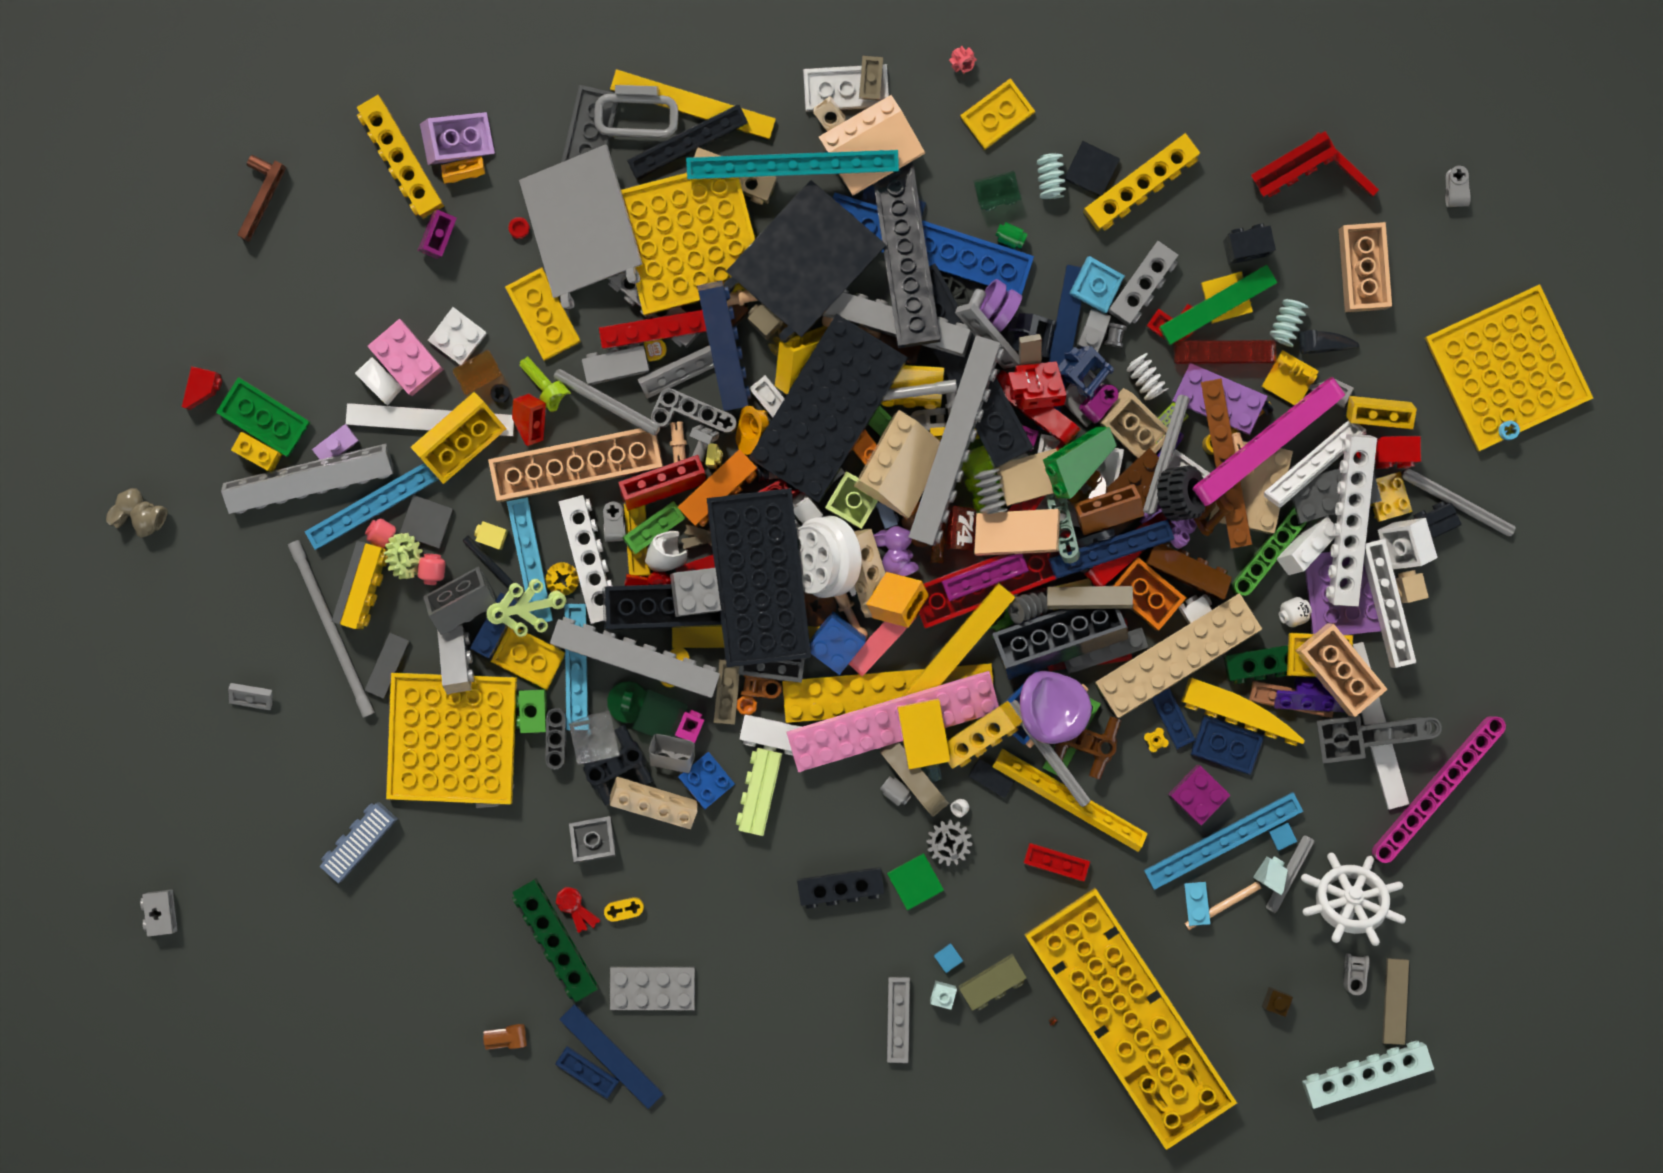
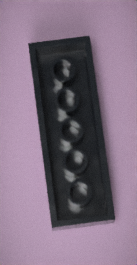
M671 584L605 586L602 588L604 630L722 626L720 611L676 617Z
M1062 609L992 633L996 650L1008 680L1128 639L1127 626L1120 609Z

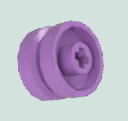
M995 279L984 291L986 297L980 310L993 326L1001 332L1016 313L1021 303L1022 295L1012 289L1006 292V285Z

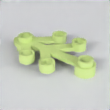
M538 579L531 580L528 589L523 595V588L518 583H513L500 603L489 606L487 618L493 624H506L513 629L517 636L523 637L528 632L527 627L523 623H517L509 617L510 615L517 614L534 625L538 632H544L548 628L547 622L542 618H537L529 611L548 607L561 609L566 604V597L560 591H553L547 599L529 602L535 593L543 590V583ZM539 583L538 588L533 589L534 584ZM519 587L518 592L513 593L514 588ZM522 595L516 605L509 606L514 597ZM557 599H561L559 604H556ZM500 611L501 614L495 617L496 612ZM543 622V626L538 628V624ZM520 627H523L522 632H518Z

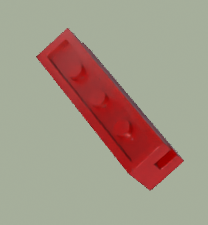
M1325 130L1251 174L1263 197L1268 194L1270 198L1279 193V187L1287 184L1289 187L1299 181L1297 178L1299 175L1305 173L1308 176L1318 170L1316 165L1322 162L1326 165L1335 160V154L1338 151Z

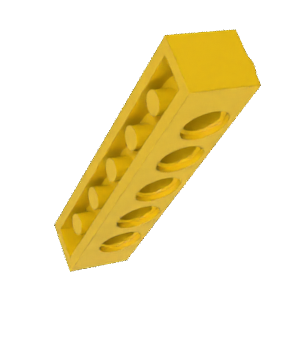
M376 95L357 106L360 112L357 114L358 119L363 126L367 124L370 130L367 133L373 144L377 142L381 148L378 150V153L384 162L388 160L391 166L388 170L394 180L398 178L402 184L399 186V189L405 198L409 196L412 202L409 206L415 216L419 214L424 219L435 210L443 208L444 205L382 98ZM376 118H382L383 122L380 126H373V121ZM386 136H393L392 143L384 144ZM402 153L404 155L403 160L399 163L394 162L395 155ZM413 171V179L406 181L404 178L405 174ZM423 189L425 191L424 196L420 199L415 198L416 191Z
M1186 133L1084 208L1083 213L1097 232L1102 228L1106 231L1114 224L1113 220L1115 218L1126 216L1131 212V206L1135 203L1139 206L1148 199L1146 195L1151 191L1156 193L1165 186L1163 182L1167 179L1174 180L1181 174L1180 170L1185 166L1190 168L1198 162L1199 150ZM1178 155L1181 158V163H1173L1171 156ZM1161 167L1164 170V176H1157L1154 168ZM1141 179L1145 180L1148 184V188L1141 189L1138 186L1137 181ZM1128 192L1131 195V200L1123 201L1121 193ZM1107 204L1112 205L1114 213L1107 214L1104 211V206Z

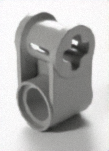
M1455 166L1445 176L1446 206H1469L1468 170L1463 166ZM1456 173L1457 175H1460L1461 178L1457 180L1456 177H1453V174Z
M609 502L603 509L605 542L624 541L622 537L626 535L623 507L618 502ZM611 505H614L616 509H619V513H616L615 517H612V514L608 513V509H611Z
M1347 953L1344 961L1343 985L1348 993L1361 995L1367 987L1369 956L1358 957ZM1357 979L1359 981V988L1353 991L1350 984L1353 980Z

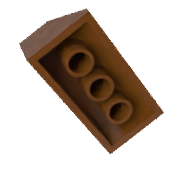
M1168 542L1149 549L1144 562L1153 570L1214 599H1225L1232 578L1227 575V570L1218 566L1214 569L1208 566V561L1199 557L1195 560L1189 557L1190 553L1179 548L1176 551L1170 548L1171 544Z

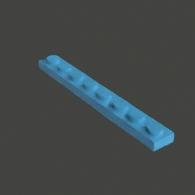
M423 463L306 530L305 534L313 548L318 550L439 479Z
M1292 792L1145 869L1144 872L1155 890L1303 812L1295 794Z

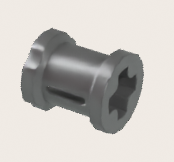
M1108 323L1110 329L1105 345L1122 348L1123 333L1127 327Z

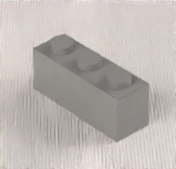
M639 343L628 345L625 350L619 351V348L606 350L607 354L590 353L586 355V358L582 359L588 385L650 372L645 347L640 346Z
M459 625L453 631L442 635L438 631L442 686L446 694L472 690L471 682H474V674L469 666V663L473 662L471 651H468V644H471L469 632H465L463 625Z

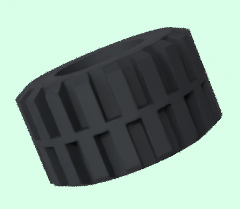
M1188 465L1165 469L1161 476H1159L1157 484L1159 506H1161L1163 514L1165 513V516L1171 521L1194 519L1202 516V513L1205 511L1206 506H1204L1192 489L1203 479L1201 472L1195 466Z

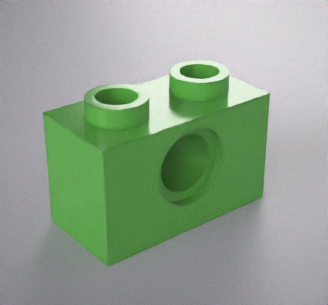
M546 690L519 691V695H516V708L520 710V716L516 717L517 729H520V733L546 732ZM529 705L534 706L537 710L534 717H529L526 713Z

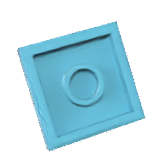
M1088 256L1069 294L1097 310L1107 313L1125 276Z

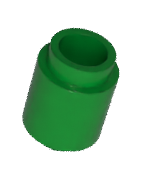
M1005 222L1004 225H999L995 236L999 237L998 242L1014 249L1016 247L1021 249L1028 234L1023 232V229Z

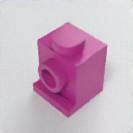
M690 710V713L685 712L675 736L696 743L705 719L701 718L702 714L694 710ZM689 721L695 723L694 729L688 728L687 724Z

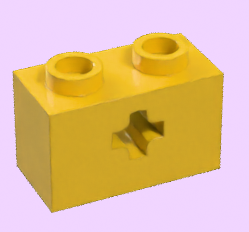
M243 432L239 434L231 451L267 471H274L283 455Z

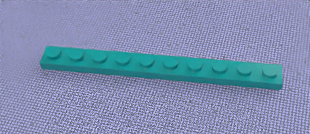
M898 150L686 158L687 179L899 171Z

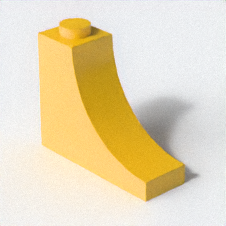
M823 326L806 332L802 338L796 336L787 343H779L775 387L788 394L828 327Z

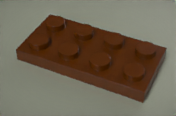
M1151 448L1147 449L1107 487V493L1135 484L1144 509L1159 457ZM1135 519L1108 528H1114L1115 535L1118 536Z

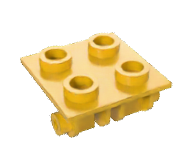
M1282 350L1261 387L1292 405H1296L1304 398L1310 385L1316 380L1319 371Z
M1401 472L1376 479L1382 501L1370 505L1375 506L1373 508L1374 518H1377L1378 522L1412 512Z

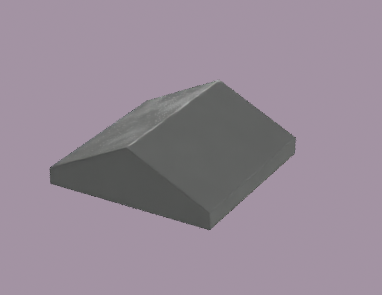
M610 816L569 823L574 864L616 856L615 839Z

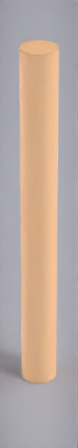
M1258 881L1210 908V918L1262 889ZM1188 921L1185 923L1188 930H1191L1192 928L1196 927L1189 926Z

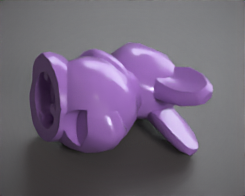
M892 526L888 530H881L874 534V539L877 547L886 546L888 548L882 560L885 573L889 572L907 576L919 570V567L915 562L910 561V558L913 557L912 551L906 550L912 541V538H909L910 531L900 526Z

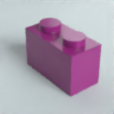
M438 209L432 212L417 251L435 259L442 257L457 218Z

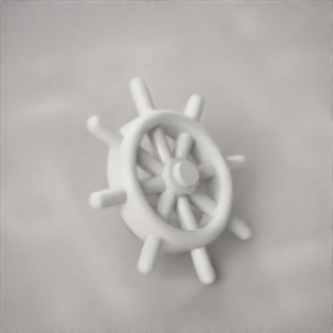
M1329 853L1327 858L1333 869L1327 872L1321 880L1308 874L1301 876L1303 882L1318 888L1316 892L1317 905L1304 908L1303 914L1310 916L1321 913L1323 918L1335 927L1332 935V941L1335 943L1340 941L1343 932L1353 934L1366 933L1371 944L1377 946L1380 941L1374 929L1382 924L1385 917L1400 924L1406 921L1403 915L1389 910V893L1401 890L1403 888L1402 882L1385 885L1379 876L1370 871L1374 863L1372 856L1366 857L1362 867L1356 865L1341 866L1335 854ZM1347 878L1357 879L1355 885L1351 886ZM1339 880L1344 890L1335 887L1331 884ZM1364 883H1366L1372 888L1367 891H1362ZM1326 892L1339 898L1328 901ZM1378 897L1379 905L1366 899ZM1342 907L1340 914H1338L1334 909ZM1363 908L1376 914L1368 918ZM1354 913H1356L1359 920H1352Z

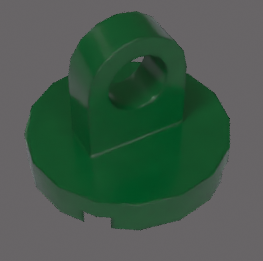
M626 681L615 685L610 691L607 698V707L610 714L616 720L623 723H633L640 720L646 714L649 707V697L646 690L640 684Z

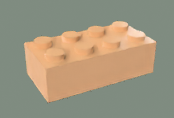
M1386 222L1343 225L1339 229L1345 312L1386 310L1392 307Z
M1327 623L1295 650L1348 716L1356 717L1388 690L1334 624Z

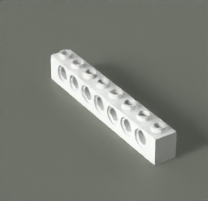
M1346 434V439L1342 442L1344 459L1340 462L1342 478L1337 487L1340 496L1339 502L1335 506L1337 523L1333 526V535L1335 536V542L1331 546L1333 561L1328 570L1329 578H1331L1330 586L1326 589V597L1333 605L1359 606L1377 438L1371 435ZM1360 452L1361 459L1358 462H1354V455ZM1355 473H1358V475H1359L1358 481L1355 482V483H1352V482H1351V477H1352V475L1355 474ZM1356 494V501L1353 504H1349L1350 496ZM1353 515L1354 522L1347 525V518ZM1351 536V537H1352V542H1351V544L1348 545V546H1345V545H1344L1345 539H1346L1347 537ZM1349 557V564L1342 567L1343 559ZM1347 578L1346 586L1340 587V581Z

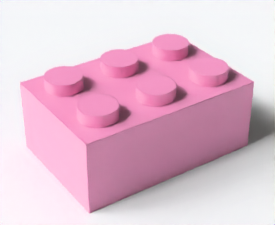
M400 319L368 345L374 355L411 396L415 395L444 370Z

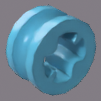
M1506 421L1499 426L1498 432L1504 440H1512L1519 435L1520 428L1516 422ZM1511 425L1513 427L1511 430H1514V433L1507 436L1505 434L1507 431H1504V428Z

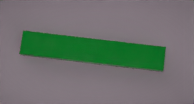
M1265 265L1158 328L1168 345H1171L1275 285L1277 281L1268 265Z

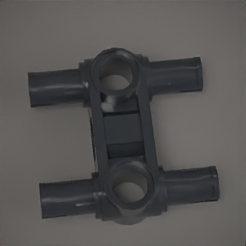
M625 725L614 730L622 746L621 750L601 761L595 760L588 744L576 749L584 764L583 771L591 787L597 790L604 805L610 803L611 789L608 785V780L629 769L635 771L641 784L646 785L653 781L645 765L647 760L638 743L632 740ZM630 750H636L639 753L637 761H631L628 758ZM593 769H598L601 772L600 780H593L591 778V771Z

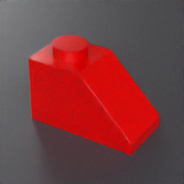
M191 366L182 408L192 410L216 395L217 390H220L222 384L221 374Z
M530 394L513 399L512 419L527 446L543 441L546 403Z

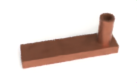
M254 155L249 157L247 166L266 175V178L237 234L250 242L286 170L282 163L274 160L273 164H270Z

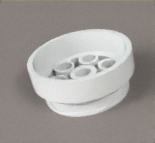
M835 516L817 517L806 521L801 527L796 529L803 591L821 598L840 596L849 592L856 584L861 570V550L854 531L844 520Z

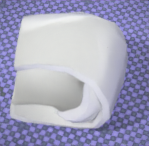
M678 531L664 532L653 538L645 559L646 564L651 570L665 572L686 564L687 551L679 553Z

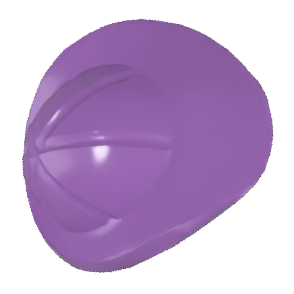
M1039 671L1028 677L1021 690L1020 713L1026 730L1034 739L1047 744L1066 742L1080 735L1087 726L1092 706L1089 695L1081 683L1071 677L1050 671Z

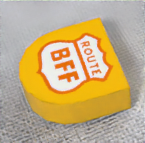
M662 340L644 342L648 362L660 360L666 355L667 347Z

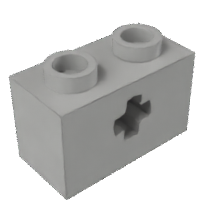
M173 889L142 894L143 898L140 900V906L145 914L143 930L147 932V936L177 932ZM154 911H161V916L155 915Z

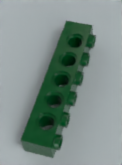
M1288 645L1224 655L1227 680H1233L1234 684L1246 682V678L1254 677V680L1267 679V674L1275 673V677L1286 676L1287 664L1285 663V656L1288 654ZM1267 657L1272 658L1274 661L1271 669H1266L1264 666V660ZM1246 661H1250L1253 664V669L1249 673L1243 670V664Z
M535 878L512 892L514 904L517 908L521 907L524 915L522 917L527 926L531 925L535 931L533 936L538 944L542 943L546 950L543 952L549 963L552 962L556 968L554 973L559 981L563 980L566 988L564 990L569 999L573 998L577 1002L598 990L599 985L538 879ZM529 899H535L538 902L536 910L528 907ZM540 917L548 919L549 926L547 928L539 926L538 920ZM554 935L559 938L558 946H552L549 943L550 936ZM567 954L570 958V963L562 964L559 956ZM570 973H578L581 977L580 982H572L570 980Z

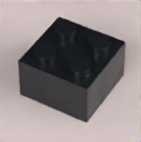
M1264 223L1253 225L1251 229L1244 231V228L1231 230V233L1223 240L1228 265L1268 257L1276 251L1271 225L1264 226Z

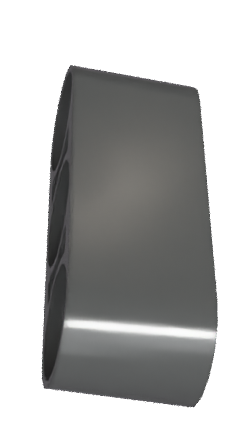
M561 708L551 709L546 716L545 761L549 768L555 770L565 765L567 757L566 712ZM554 712H559L562 715V721L558 724L552 721L551 717ZM553 733L561 735L562 740L560 744L557 745L551 741ZM553 754H558L561 757V763L557 766L551 762Z

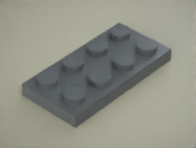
M1340 469L1319 474L1292 497L1299 524L1335 514V506L1339 502L1340 496L1337 491L1338 483L1342 478ZM1374 471L1370 504L1382 501ZM1355 473V474L1352 475V477H1351V482H1352V483H1355V482L1358 481V479H1359L1358 473ZM1356 494L1350 496L1349 504H1353L1356 501Z

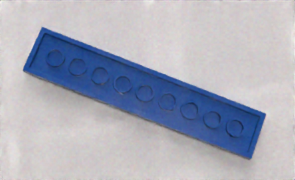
M834 193L833 199L882 240L876 205ZM922 220L929 266L936 264L941 272L985 286H989L992 281L998 279L1006 285V292L1012 289L1022 295L1034 256Z

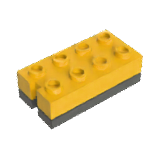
M361 541L356 542L331 622L353 629H364V626H368L371 615L368 613L370 607L375 605L377 599L375 591L377 586L380 587L383 580L381 572L383 566L388 564L385 563L388 556L384 554L388 549Z

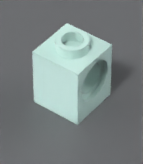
M935 980L930 1003L951 1010L957 991L956 986Z

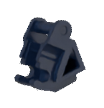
M1084 346L1080 349L1074 347L1070 353H1064L1065 359L1058 367L1061 378L1076 386L1078 393L1088 399L1094 397L1096 389L1108 374L1114 372V368L1092 346ZM1090 369L1094 372L1101 369L1086 388L1083 381L1085 375Z

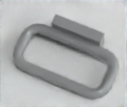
M615 85V94H604L596 101L594 111L595 127L598 132L606 136L670 137L677 130L678 106L671 97L659 95L658 86ZM607 102L666 104L670 108V124L664 130L608 128L603 124V106Z

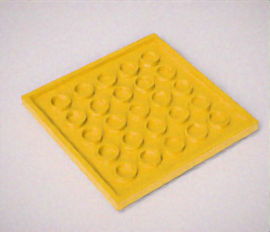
M687 173L621 190L642 260V265L635 268L641 279L640 282L636 283L644 315L700 301L697 285L721 280L724 284L731 278L726 273V270L755 240L739 178L687 179ZM738 283L731 293L737 292V290H744L745 288Z
M1540 284L1424 338L1477 452L1504 440L1500 437L1498 430L1499 426L1506 421L1516 422L1519 425L1520 432L1593 399ZM1511 425L1504 428V431H1507L1505 433L1507 436L1514 433V430H1511L1513 428Z
M391 673L386 799L512 804L517 677L474 676V682H471L472 690L446 694L442 686V675Z

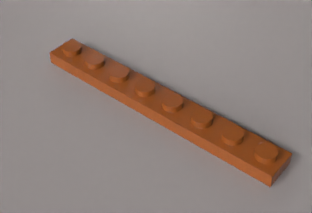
M1222 378L1201 382L1216 468L1235 454ZM1239 481L1223 494L1225 499L1234 507V510L1229 515H1225L1231 548L1252 545L1241 481Z

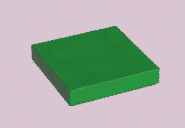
M924 853L887 873L907 910L944 891Z

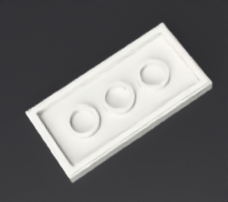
M887 64L882 67L880 101L859 99L861 66L803 69L806 112H814L813 108L829 96L832 97L840 110L867 109L889 96Z

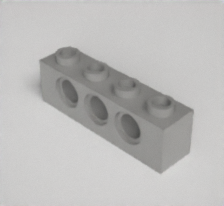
M1157 241L1108 312L1127 326L1131 322L1135 324L1142 314L1139 312L1143 305L1147 307L1154 296L1151 295L1155 288L1160 289L1166 279L1163 277L1167 271L1172 272L1178 262L1175 259L1178 254ZM1152 263H1159L1162 271L1159 273L1154 272L1151 268ZM1140 280H1147L1150 288L1147 290L1142 289L1139 285ZM1135 297L1138 305L1131 307L1127 303V298Z

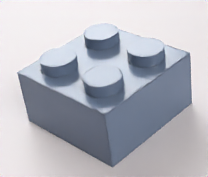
M881 502L876 504L884 529L897 526V522H899L897 514H894L891 508Z

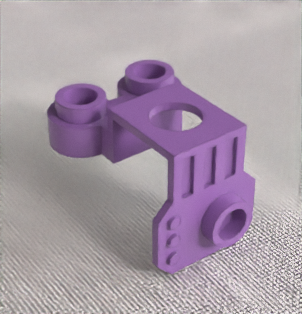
M1159 502L1155 514L1149 515L1144 513V516L1139 521L1143 524L1162 512ZM1194 519L1172 521L1170 527L1175 538L1171 541L1172 545L1176 548H1181L1188 544L1190 540L1189 534L1194 532L1197 527Z

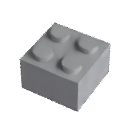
M715 568L677 572L670 575L676 617L712 613L721 610Z

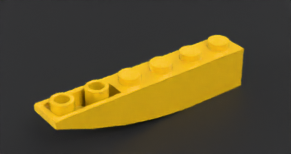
M1189 678L1181 702L1186 703V708L1195 711L1198 708L1206 710V715L1217 718L1218 715L1226 717V722L1237 725L1238 722L1246 724L1245 729L1257 732V729L1265 731V736L1277 739V736L1285 738V743L1294 746L1297 743L1304 744L1305 740L1293 729L1254 702L1228 690Z

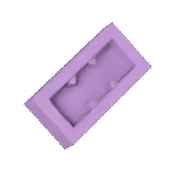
M345 424L312 450L321 460L345 453L358 443L359 440L348 425Z

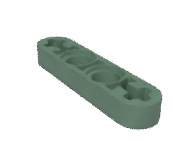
M1054 493L1047 495L1049 509H1059L1060 513L1067 515L1059 523L1058 548L1061 558L1065 563H1074L1079 559L1080 552L1067 499L1059 498L1060 506L1056 507L1054 501L1056 495ZM1063 531L1071 532V535L1066 539L1060 537ZM1066 545H1070L1072 555L1067 554Z

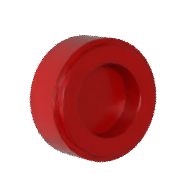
M516 217L510 221L508 229L514 238L523 239L529 234L530 225L524 218Z

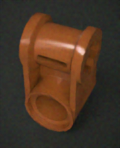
M744 675L745 683L741 695L776 698L782 692V685L777 680ZM774 683L777 685L778 691L775 695H770L767 692L768 684Z

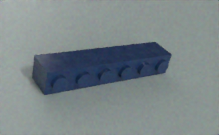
M722 280L697 285L723 410L727 411L748 406L747 399H750L751 396L749 386L744 387L743 379H747L745 367H740L739 359H743L740 346L736 347L735 340L739 338L736 326L732 327L731 319L735 318L732 306L728 307L726 299H730L728 286L724 287Z

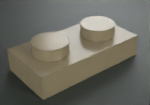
M862 56L859 99L880 101L883 57Z

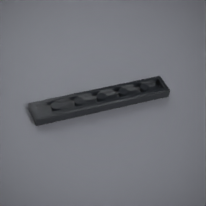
M737 104L628 159L627 162L635 178L639 179L697 150V148H701L748 124V121L740 104Z

